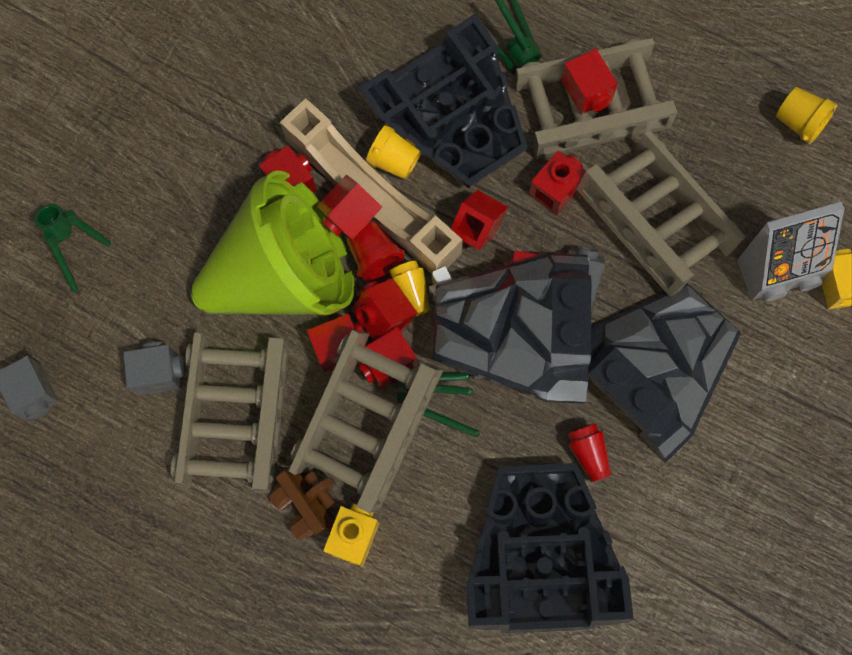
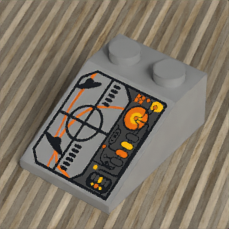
M842 202L765 224L737 260L751 300L765 297L766 301H773L787 295V290L799 287L800 291L803 292L823 284L822 279L833 270L845 209Z

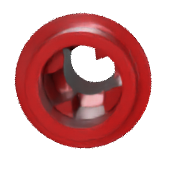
M596 423L567 433L570 442L567 444L586 475H588L590 482H595L612 475L609 468L610 464L603 430L599 431Z

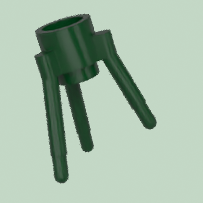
M495 0L515 35V38L507 45L509 49L508 54L497 46L499 52L497 56L504 61L509 70L515 66L518 69L527 63L538 62L542 58L541 49L532 36L517 0L509 1L521 30L504 1Z
M47 204L36 212L34 222L43 233V239L49 245L71 291L76 293L78 286L58 243L67 240L71 236L73 225L107 247L111 245V241L78 218L73 210L64 212L57 204Z
M442 373L438 382L469 380L470 374ZM401 381L398 384L397 403L403 404L409 390L405 388L406 384ZM437 384L433 393L472 395L473 389L470 387ZM427 408L423 414L424 417L473 437H478L480 434L476 429Z

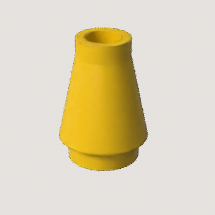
M410 261L389 271L391 277L418 312L416 316L431 311L424 270L419 268L417 261Z

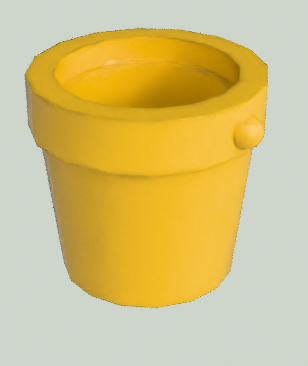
M795 87L782 103L776 118L796 132L800 139L811 144L831 119L837 104L829 99L825 100Z
M384 125L368 152L366 162L373 168H379L402 179H407L422 152L394 132L395 129Z

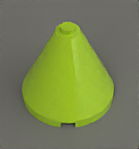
M273 171L256 181L192 284L191 297L197 308L210 314L330 315L351 303L355 287L354 274L352 271L344 274L340 259L348 254L341 235L337 236L322 222L326 215L317 208L320 201L305 184L301 182L296 186H292L285 181L290 175L284 171Z

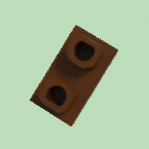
M288 470L281 472L276 477L279 483L268 494V497L280 511L286 510L292 504L295 505L300 515L291 521L289 526L297 540L300 541L312 535L331 530L335 518L329 511V508L336 503L329 494V491L336 485L333 478L329 477L320 481L314 471L307 476L304 473L294 475L288 472Z

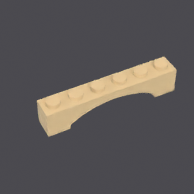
M306 98L280 121L286 141L299 153H302L329 181L336 186L347 174L382 206L381 210L372 220L431 274L433 271L444 266L447 269L462 254V239L436 215L433 217L419 208L380 176L332 125L331 120Z

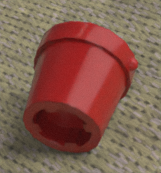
M369 222L353 240L349 236L347 238V244L358 265L357 276L362 277L365 282L379 281L390 275L389 271L401 265L404 261V249H399L375 222Z

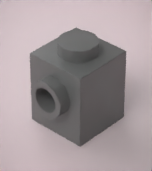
M149 342L142 345V349L123 352L127 389L136 396L181 389L180 377L185 376L184 361L182 356L177 355L169 345H165L163 342Z
M25 356L0 370V391L12 414L24 420L37 419L47 414L50 406L59 402L41 364L29 356Z

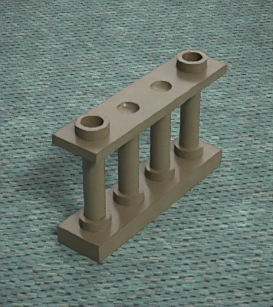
M653 38L645 40L631 39L622 45L598 50L610 71L631 66L643 103L642 107L632 110L623 108L616 88L613 100L607 106L609 114L593 118L588 115V112L581 115L566 90L575 121L563 126L554 123L543 85L560 82L564 64L583 54L544 63L530 62L516 69L515 89L516 91L530 89L541 129L535 132L532 146L536 159L553 156L558 150L566 153L643 135L648 130L656 132L671 128L678 113L674 100L661 103V101L656 99L645 66V62L649 61L655 45Z
M648 130L643 134L633 152L636 156L610 174L604 173L597 164L585 172L576 189L671 298L694 276L689 267L717 247L727 257L746 236L739 230L738 225L728 218L667 150L666 145ZM647 167L658 179L659 183L633 201L628 200L617 186ZM670 193L682 206L683 210L655 229L640 213ZM694 220L706 233L707 237L681 256H678L664 240Z
M352 330L350 335L347 334L342 339L338 347L337 355L340 358L304 438L299 439L292 449L290 459L293 462L289 472L294 475L307 472L311 465L358 489L357 494L361 495L356 507L370 514L381 508L444 370L431 363H421L419 368L415 367L412 370L364 347L370 334L364 331ZM357 361L405 383V388L409 391L403 404L399 402L395 405L349 382ZM344 396L390 419L389 423L393 427L388 438L379 440L333 417L341 397ZM326 430L374 454L373 459L377 460L372 473L363 475L318 452L317 450Z
M194 333L193 344H188L186 349V365L190 366L179 452L178 455L173 456L171 462V476L175 478V484L183 488H191L192 476L199 475L247 479L248 483H252V489L257 493L269 494L274 489L289 347L284 338H269L268 349H262L261 352L209 349V342L203 334ZM221 364L260 367L261 371H265L264 385H258L257 389L204 385L206 365ZM202 400L256 404L257 408H261L260 421L254 422L253 426L199 422ZM197 437L252 441L253 445H257L255 460H250L249 463L195 460Z

